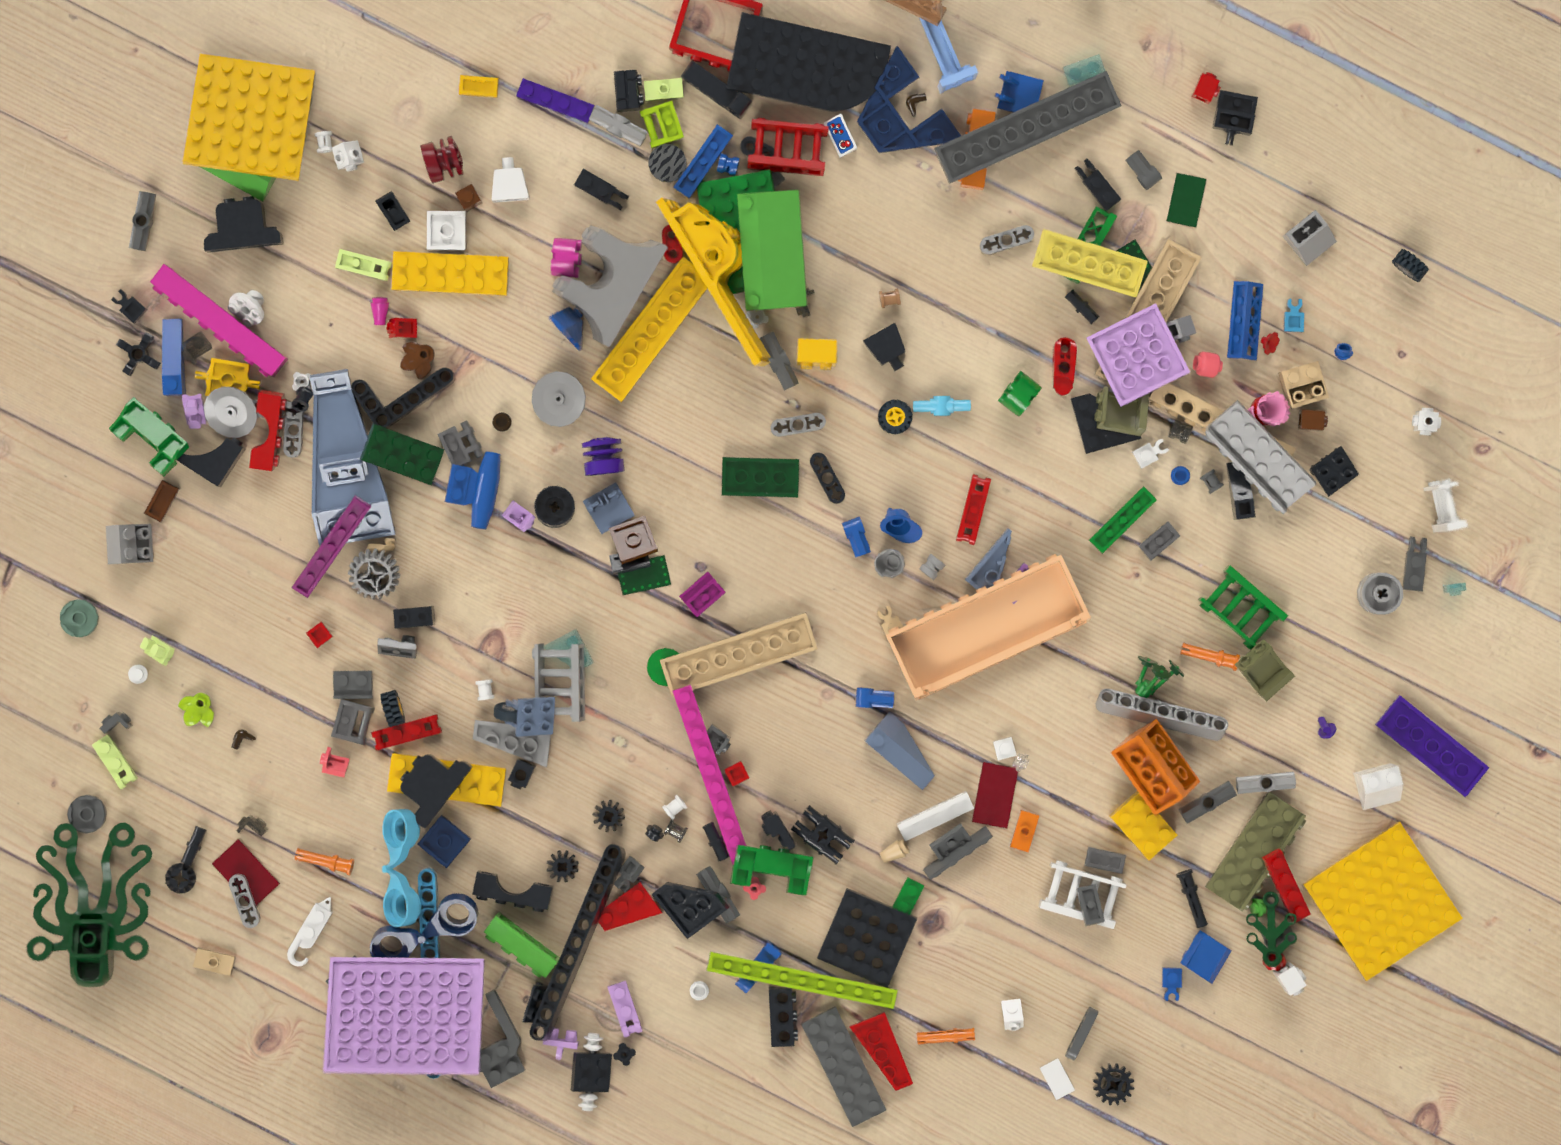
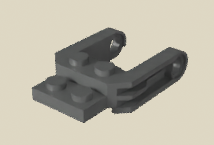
M495 989L485 995L507 1038H502L481 1049L480 1072H483L491 1088L526 1070L517 1054L521 1038Z

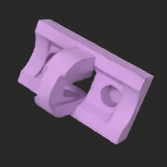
M202 394L194 396L182 395L187 425H189L190 429L201 428V424H206L207 422L204 414Z
M554 1027L551 1037L547 1041H543V1044L557 1046L556 1059L560 1060L563 1054V1047L578 1048L577 1031L566 1030L565 1039L558 1038L559 1028Z

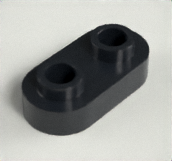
M749 136L741 141L740 149L747 157L755 153L756 138ZM763 142L762 154L764 155L767 152L772 157L774 155V148ZM748 144H752L754 148L752 150H748L746 146Z

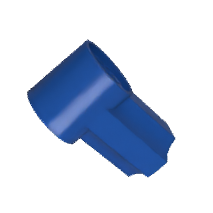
M860 516L843 522L842 526L847 539L850 541L855 558L870 553V547L864 534L865 529Z
M857 688L855 707L893 708L894 692L878 691L872 688Z

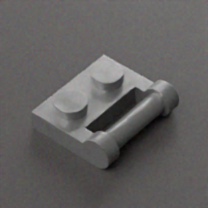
M341 699L331 737L365 745L367 728L375 708ZM360 710L364 711L358 736L356 737L352 736L358 711Z

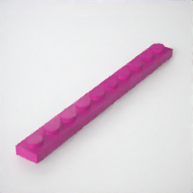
M690 684L672 690L733 865L736 846H746Z

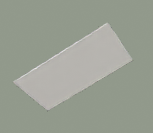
M1059 1059L1040 1067L1056 1100L1075 1091Z

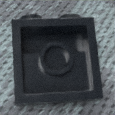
M770 810L761 815L763 820L762 828L767 836L771 834L773 838L780 834L778 840L783 848L787 847L791 850L796 847L795 841L776 811L772 813Z

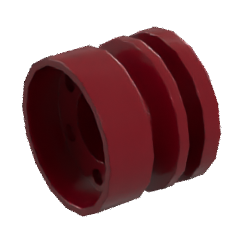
M452 136L447 137L449 146L445 145L443 138L440 139L439 149L436 148L433 142L420 145L432 184L444 181V171H448L451 178H454L453 168H456L459 176L464 175L463 159L459 147Z

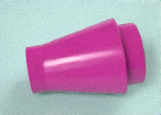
M374 297L372 302H370L374 325H386L389 308L388 298Z

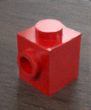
M1202 73L1191 97L1209 104L1213 96L1217 97L1221 89L1218 86L1220 80L1216 79L1217 76L1212 73Z

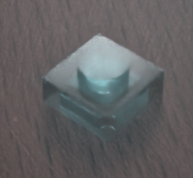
M1466 583L1443 585L1444 593H1449L1450 596L1461 595V591L1466 590Z

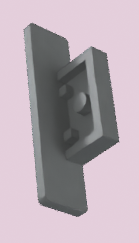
M960 823L929 845L938 859L925 867L923 871L930 880L938 877L943 871L954 866L963 857L970 855L976 848L986 844L993 835L984 826L969 836Z

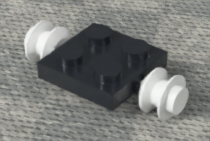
M588 1033V1036H584L588 1041L583 1047L589 1050V1052H574L570 1090L573 1092H585L579 1096L582 1099V1103L578 1104V1106L582 1107L583 1111H593V1108H597L594 1100L598 1099V1097L592 1094L593 1092H609L612 1054L597 1053L602 1048L599 1045V1041L603 1040L602 1037H599L600 1034Z

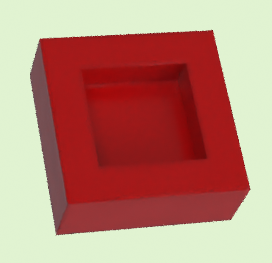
M322 621L306 632L316 648H319L333 637Z
M742 761L724 769L732 786L750 778Z

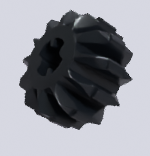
M609 799L608 806H606L603 800L601 801L603 808L598 805L595 806V809L600 813L593 812L592 816L599 817L593 822L594 824L601 822L598 827L599 830L605 825V832H609V826L612 827L613 831H616L615 823L620 827L623 825L618 819H625L624 815H619V813L624 811V808L617 810L619 802H616L613 807L611 799ZM606 811L614 814L611 821H608V818L607 820L604 818Z
M558 850V858L555 854H552L551 858L554 861H547L548 865L553 866L547 868V872L554 871L550 878L552 879L557 875V882H560L561 877H563L566 883L568 882V876L572 879L575 878L572 872H578L579 869L573 866L578 865L579 861L572 862L575 855H571L570 858L567 857L569 854L568 850L565 851L564 856H562L561 850ZM558 863H567L566 868L568 869L559 870L560 865Z

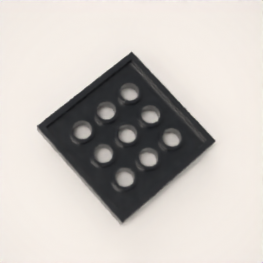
M846 888L817 959L888 988L915 926L917 917ZM855 908L860 909L862 916L854 918L851 914L852 910ZM870 917H879L880 923L878 925H871L869 922ZM889 924H896L898 930L895 933H890L887 930ZM852 926L855 929V933L847 935L844 932V928ZM869 933L873 939L871 942L865 943L861 938L862 935ZM888 941L890 948L882 950L879 947L880 942ZM844 943L848 949L846 952L841 953L837 950V945ZM856 951H863L865 958L857 960L854 957ZM880 958L883 964L881 967H874L872 960Z

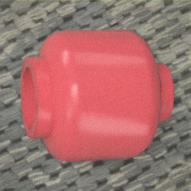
M1202 351L1194 357L1193 369L1197 375L1214 378L1218 372L1222 371L1223 362L1220 361L1218 354Z

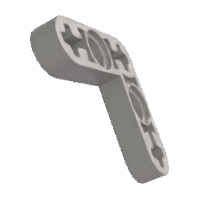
M287 402V409H293L292 402ZM282 410V418L285 419L283 450L285 455L295 458L302 451L304 412L296 413V416H293L291 412H286L287 416H283L285 411ZM257 412L258 418H264L260 413ZM293 424L299 428V432L296 435H291L288 431L289 427ZM288 437L293 439L299 438L298 442L294 441V447H297L298 450L294 451L292 455L291 451H288V447L292 445V441H288Z

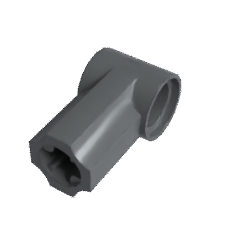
M1139 150L1125 160L1135 172L1139 183L1145 190H1149L1162 180L1159 171L1149 164Z

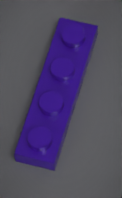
M524 78L516 95L520 99L587 124L595 107L591 103Z

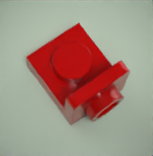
M389 319L386 327L389 338H417V319Z

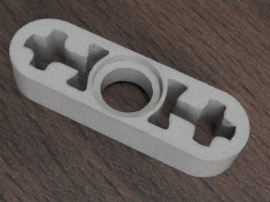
M1024 225L985 237L980 242V250L982 253L990 255L1029 243L1034 237V231L1030 226ZM1023 229L1026 232H1030L1027 240L1024 237L1018 238L1019 242L1016 243V237L1013 232L1016 231V235L1022 234ZM1010 235L1012 243L1004 245L1001 241L1002 236ZM998 237V243L1001 248L998 249L997 245L991 247V251H988L987 248L984 249L983 246L986 244V241L989 240V243L996 242L995 238Z
M821 413L777 419L771 424V432L777 437L817 431L825 426L826 420ZM815 416L822 419L823 422L820 423L819 427H816L815 424H810L811 429H806V417H809V421H813ZM790 420V429L792 432H787L788 428L783 429L782 433L780 434L777 430L774 431V427L777 426V423H780L781 426L787 425L786 421ZM794 420H802L804 427L801 430H795L792 426Z
M235 874L229 880V887L243 925L247 928H253L260 922V915L247 878L243 874ZM235 878L243 881L241 889H246L247 892H241L239 895L236 894L240 890L238 885L234 886L233 884L236 881ZM241 896H247L250 899L248 906L240 904L239 899ZM252 906L253 910H250L249 912L251 916L256 917V919L253 921L254 924H251L250 921H246V919L249 917L248 912L246 911L245 913H243L242 910H247Z

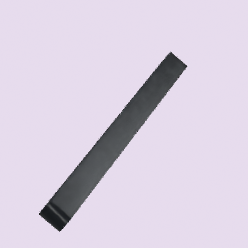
M615 844L608 845L602 855L530 1028V1036L534 1040L547 1041L551 1037L624 862L626 852L621 846ZM618 849L619 854L613 859L612 851ZM610 866L611 873L609 876H605L604 870ZM602 884L604 890L601 894H598L597 887ZM592 902H595L596 909L591 912L589 906ZM588 920L589 926L586 930H583L582 923ZM577 938H580L581 945L578 948H576L574 944L575 940ZM569 956H573L574 962L569 966L567 959ZM564 973L566 975V981L562 984L560 982V976ZM557 991L559 998L554 1002L552 995ZM549 1009L551 1011V1017L547 1020L545 1018V1012ZM540 1027H542L544 1030V1034L542 1037H538L537 1031Z

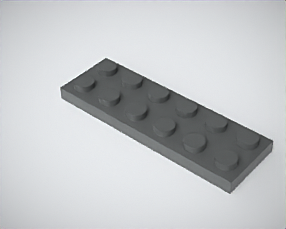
M836 1006L801 1023L851 1126L854 1127L886 1111L887 1109Z

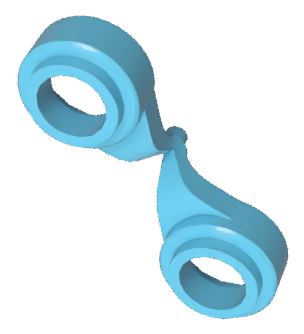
M409 809L390 810L385 815L382 825L383 837L390 856L389 864L382 866V872L389 873L390 882L383 900V911L386 920L391 926L404 927L411 926L416 922L420 915L421 902L418 894L409 886L407 878L393 868L407 858L410 848L415 845L419 838L420 825L416 822V816Z

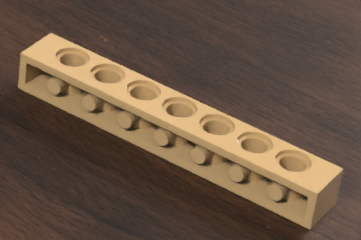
M1170 383L1149 394L1151 406L1157 409L1163 407L1168 410L1167 414L1175 418L1180 416L1185 419L1184 423L1192 427L1195 425L1201 427L1203 433H1205L1206 427L1224 412ZM1166 394L1173 395V404L1169 405L1165 402ZM1183 403L1190 404V413L1182 411ZM1200 412H1206L1208 414V420L1206 422L1200 421ZM1276 439L1293 456L1296 448Z

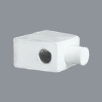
M513 157L502 158L503 169L494 170L493 203L530 200L522 168H514Z

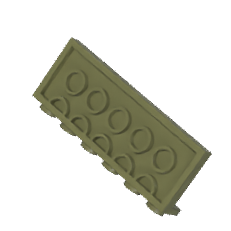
M1268 792L1205 887L1240 911L1247 910L1253 902L1251 899L1253 895L1261 891L1264 885L1262 882L1265 877H1270L1262 857L1277 848L1281 849L1284 855L1285 852L1283 850L1287 845L1290 846L1295 839L1294 834L1297 829L1301 830L1305 825L1306 815L1271 792Z

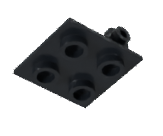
M1342 446L1335 448L1333 452L1325 455V458H1321V461L1312 465L1309 469L1310 473L1313 476L1315 475L1328 497L1359 475Z
M536 982L533 985L522 1020L523 1023H533L548 985H543L541 982Z

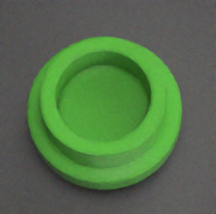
M1254 898L1249 907L1250 912L1255 914L1257 918L1262 917L1266 913V905L1262 899Z

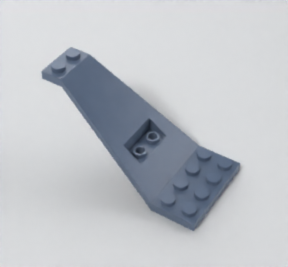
M348 369L310 375L314 395L312 518L319 546L355 495L370 504L371 508L346 543L395 535L389 500L378 466L360 460L368 435L356 398L351 391ZM355 468L357 469V471L352 472L351 469ZM336 471L338 474L333 475L332 472Z

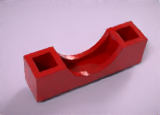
M261 390L258 393L256 412L266 419L269 425V435L265 443L251 449L249 468L272 472L279 465L280 456L277 455V450L281 448L282 437L279 434L280 429L284 427L282 410L285 411L287 405L284 393Z

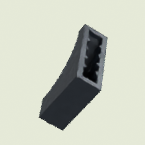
M235 437L232 440L226 438L219 447L209 453L202 455H187L183 453L177 461L217 487H222L245 451V448L242 447L243 443Z

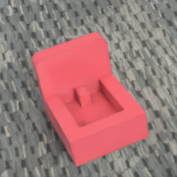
M328 747L326 753H322L320 758V764L323 765L322 773L345 777L350 759L332 755V748Z

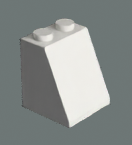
M1389 763L1353 773L1363 810L1401 801L1403 781L1399 766Z

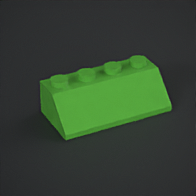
M200 167L264 202L276 180L275 177Z
M500 912L497 913L484 931L487 934L485 937L492 943L498 942L505 953L515 955L517 957L516 960L521 965L526 966L527 964L532 968L531 972L539 978L541 976L546 978L559 961V956Z

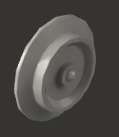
M555 371L544 375L537 381L532 391L531 402L534 412L541 421L550 426L563 427L572 424L580 417L585 408L586 395L582 384L576 377L567 372Z
M220 387L213 390L207 396L204 404L205 418L210 427L217 433L229 438H239L249 434L256 425L258 418L257 408L253 400L244 391L235 387Z

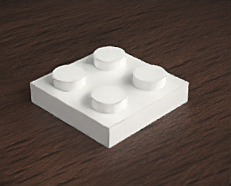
M427 211V250H466V211Z

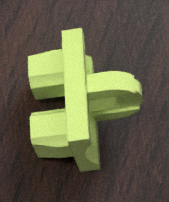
M153 635L151 639L145 637L140 645V648L145 650V654L167 666L168 661L174 655L175 648Z

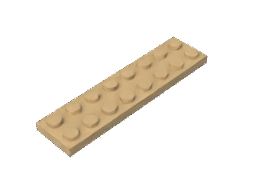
M1168 239L1125 318L1156 304L1165 323H1167L1202 257ZM1099 365L1094 375L1107 381Z
M805 612L661 659L660 662L671 696L673 697L672 690L690 684L692 690L817 650L818 648Z

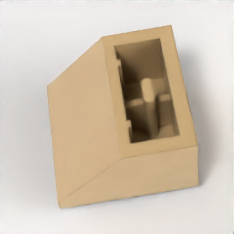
M1319 361L1278 373L1283 392L1291 409L1329 398Z

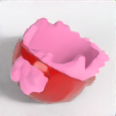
M1278 391L1275 393L1268 392L1266 395L1256 398L1248 411L1262 426L1280 425V423L1285 424L1289 419L1290 406L1287 405L1288 401L1285 400L1283 394H1280Z

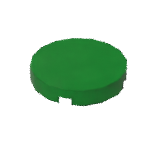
M670 648L658 649L648 659V675L656 684L668 686L660 660L679 654L677 651Z

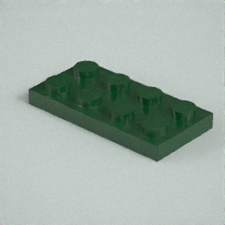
M372 424L360 460L432 486L444 449Z
M722 458L721 496L798 498L799 459Z

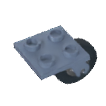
M555 697L506 700V702H501L494 706V717L515 727L516 737L553 734Z

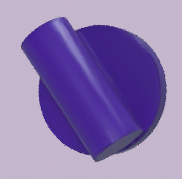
M1319 717V737L1323 739L1331 738L1337 730L1335 724L1327 723L1324 717Z

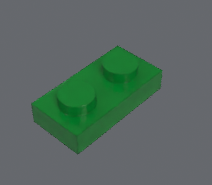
M907 877L892 907L911 914L925 885Z

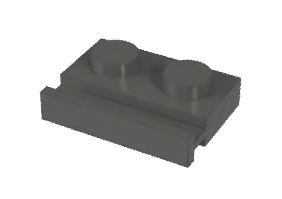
M333 671V699H372V671Z

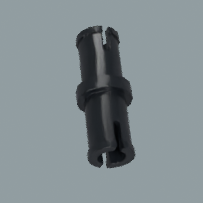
M1074 289L1064 297L1076 308V312L1081 313L1091 325L1100 317L1088 305L1089 302L1087 300L1084 301Z
M714 822L704 825L702 828L708 837V844L713 848L718 862L727 859L729 854L723 845V838L719 836L714 826Z
M195 826L190 841L186 843L187 848L181 860L182 863L190 866L193 865L192 863L198 850H201L200 845L207 830Z

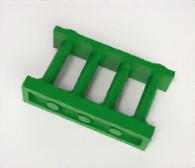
M1228 565L1223 570L1226 573L1224 581L1207 600L1200 597L1198 599L1201 602L1199 606L1207 613L1211 611L1244 640L1243 644L1249 650H1252L1256 642L1274 621H1284L1288 615L1231 565ZM1236 582L1241 586L1239 588L1240 591L1220 613L1212 605L1231 583L1234 584ZM1251 595L1255 599L1253 606L1234 625L1227 617L1245 596ZM1265 607L1269 611L1268 618L1249 638L1241 630L1260 608L1263 609Z

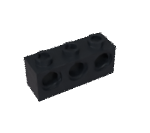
M769 987L771 1047L794 1046V1041H798V1029H794L793 1022H797V1010H793V1003H796V991H792V988ZM786 993L788 995L787 1001L780 1002L777 999L778 994ZM781 1012H786V1013H788V1015H789L788 1020H786V1021H781V1020H779V1018H778L779 1013H781ZM782 1031H787L790 1037L788 1040H781L779 1034Z

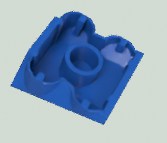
M1199 930L1193 938L1189 949L1182 955L1180 963L1213 984L1231 950Z

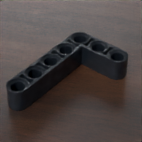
M441 368L385 407L371 386L364 380L354 381L351 385V391L374 424L389 428L450 386L455 381V374L449 368ZM445 371H448L451 375L450 380L447 382L441 380V375ZM429 382L435 385V389L431 393L425 390V386ZM360 383H363L366 387L362 394H358L356 391V387ZM413 393H417L419 396V400L415 404H412L409 400L410 395ZM370 399L376 401V407L372 410H369L367 407V402ZM397 404L403 406V412L399 415L394 413V406ZM385 415L387 417L385 425L378 423L379 416Z

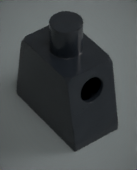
M895 323L863 340V344L882 366L889 362L894 371L904 367L899 356L906 351Z

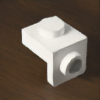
M1020 999L1001 1001L1005 1030L1016 1031L1023 1028L1024 1020Z

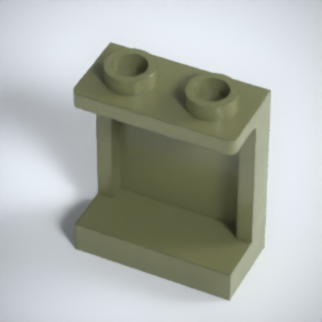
M1104 387L1101 392H1098L1096 403H1099V406L1095 413L1096 428L1141 436L1145 432L1149 394L1120 407L1114 393L1108 391L1109 387Z
M1264 639L1257 643L1252 650L1242 656L1235 664L1258 695L1266 702L1295 677L1292 671L1284 665L1273 651L1272 646Z

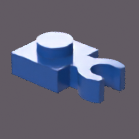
M1162 967V987L1167 988L1164 993L1166 1001H1168V996L1171 993L1175 994V1001L1179 1000L1176 988H1182V968Z

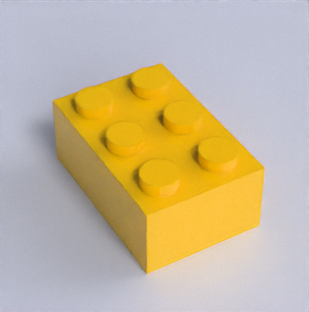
M798 338L797 365H800L801 369H812L813 366H820V370H831L832 367L836 366L837 340Z
M1138 791L1109 815L1147 860H1151L1178 836L1160 814H1153Z

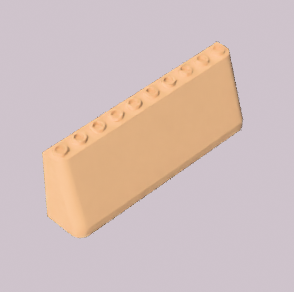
M1051 555L1042 564L1037 562L1028 566L1029 570L1025 572L1021 570L1011 574L1012 578L1004 580V578L993 582L994 586L988 589L984 586L976 590L977 594L964 595L958 599L959 602L953 605L949 602L941 606L942 610L929 611L923 615L924 618L918 621L915 618L906 622L907 626L903 628L897 626L890 629L886 637L915 701L1088 623L1091 617L1062 555Z

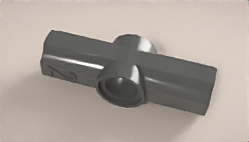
M139 191L135 215L132 218L133 227L129 248L146 251L150 228L153 225L152 217L156 194ZM145 216L147 222L144 226H140L138 221L141 217Z
M774 332L761 337L760 340L770 355L769 364L773 372L776 373L784 391L799 384L790 366L791 363L784 349L782 350Z
M1227 781L1181 807L1179 811L1188 824L1205 813L1213 811L1219 805L1237 796L1231 783ZM1207 797H1211L1213 801L1210 807L1203 805V801Z
M711 866L696 874L705 890L718 892L729 905V908L721 914L726 924L740 916L727 888L720 882Z

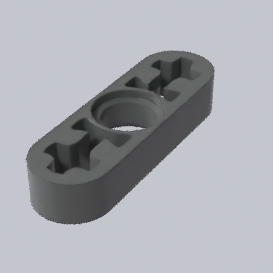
M1092 1007L1087 1009L1066 1051L1065 1057L1073 1061L1076 1059L1097 1018L1098 1010Z

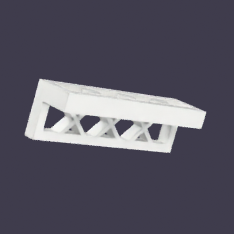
M964 791L897 823V826L904 840L907 841L973 810L974 807L968 793Z

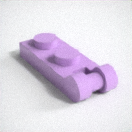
M626 980L608 986L624 1038L629 1037L634 1032H643ZM633 1020L634 1025L627 1027L626 1021Z

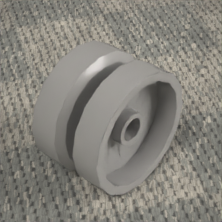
M1372 573L1360 581L1357 588V599L1360 606L1367 612L1372 614H1389L1400 606L1403 599V588L1400 581L1391 574ZM1378 590H1381V591H1382V596H1381V597H1378V595H1379V594L1377 593Z

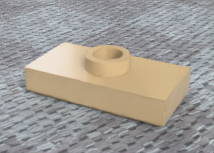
M197 948L193 967L231 976L235 956Z

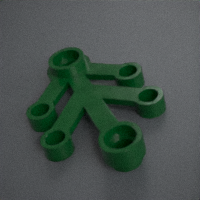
M1267 892L1263 896V902L1267 906L1268 929L1258 920L1255 914L1247 915L1246 922L1248 925L1254 926L1268 940V948L1258 940V936L1255 933H1249L1246 939L1250 945H1254L1263 954L1262 959L1265 965L1276 967L1282 961L1281 954L1290 945L1297 942V936L1293 932L1287 933L1285 940L1278 947H1276V939L1290 925H1294L1297 918L1295 914L1288 913L1285 916V920L1275 929V906H1277L1279 899L1276 893ZM1273 897L1275 901L1270 904L1267 902V899ZM1289 916H1293L1295 918L1294 921L1291 923L1287 921V918ZM1249 917H1255L1256 921L1254 923H1250L1248 921ZM1252 935L1255 936L1256 941L1250 942L1249 937ZM1289 935H1293L1295 937V940L1293 942L1288 941L1287 938ZM1272 954L1276 956L1274 961L1268 959Z

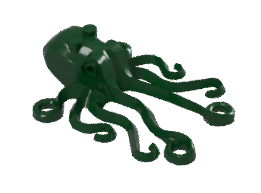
M119 823L115 825L109 833L108 842L101 859L103 872L101 895L96 908L91 911L88 906V884L75 863L78 841L77 830L72 824H60L54 830L53 839L59 847L67 849L66 866L69 874L78 886L77 911L73 914L65 911V901L68 895L67 880L62 873L42 857L45 851L50 852L52 857H56V849L50 845L41 846L36 853V860L57 880L59 885L55 901V913L59 926L48 922L42 916V908L53 895L51 887L46 883L39 884L34 889L33 896L35 898L39 896V891L42 889L46 890L47 894L36 903L33 918L42 929L51 934L63 936V939L59 943H53L44 936H36L28 942L26 951L32 960L40 962L48 959L54 951L68 950L70 974L75 983L82 987L104 986L113 976L114 950L123 951L126 957L133 961L142 960L149 952L148 942L141 936L134 935L123 942H118L116 936L130 933L137 929L148 917V905L137 892L139 889H144L145 896L149 897L151 891L147 884L138 883L131 890V896L140 908V915L132 922L121 925L127 911L126 883L134 874L150 862L152 851L148 845L143 844L133 848L131 851L133 857L137 856L139 851H145L146 856L119 878L116 886L118 907L114 913H108L107 907L112 888L109 864L113 846L120 848L128 847L135 839V831L129 824ZM66 830L70 831L71 838L68 841H62L60 834ZM126 830L129 833L126 840H119L117 838L120 831ZM39 943L44 944V952L40 955L35 954L34 947ZM135 943L142 945V951L138 954H134L130 950L131 946Z

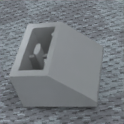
M1316 210L1283 235V238L1306 266L1337 242L1328 224Z
M151 524L106 526L108 564L153 562Z

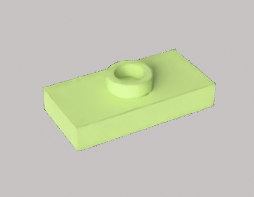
M682 78L644 81L646 101L684 98Z

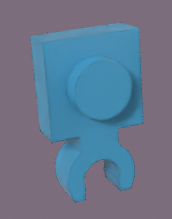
M1288 299L1287 307L1290 309V312H1284V332H1304V313L1299 312V309L1302 307V299H1298L1296 307L1291 304L1292 299Z

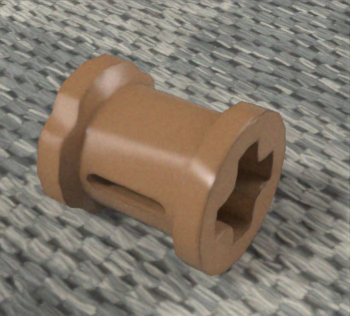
M898 288L884 293L879 291L882 308L893 304L901 305Z

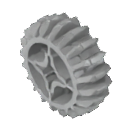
M377 548L373 550V553L369 549L366 550L365 554L361 551L359 557L355 556L353 558L354 562H351L349 565L351 568L348 571V575L351 576L349 582H355L352 585V589L359 588L357 593L361 594V592H364V598L371 595V599L374 600L377 595L379 599H382L383 594L389 596L390 591L394 592L395 586L399 584L397 579L401 575L398 573L400 567L394 566L397 562L396 559L390 560L392 555L388 554L385 556L384 550L380 554ZM368 562V570L360 574V566ZM389 574V581L381 586V578Z

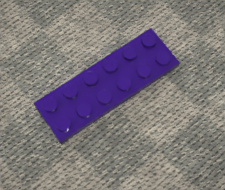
M1400 695L1397 696L1375 724L1463 797L1470 793L1490 768Z

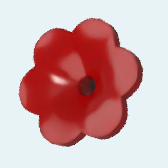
M1277 332L1269 333L1267 337L1263 336L1261 338V344H1263L1266 355L1276 351V346L1280 342Z

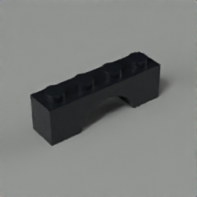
M478 870L472 895H476V899L487 901L488 898L495 899V903L506 905V902L514 903V907L525 908V906L533 907V911L544 912V910L549 909L553 886L534 882L531 888L523 893H511L501 886L497 874Z

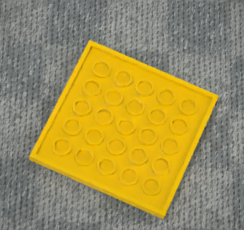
M200 54L183 164L299 181L315 70Z
M1397 822L1303 883L1365 981H1368L1463 919L1401 822Z

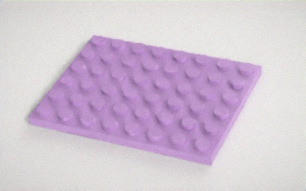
M330 957L323 1072L340 1074L480 1075L485 960L469 958Z

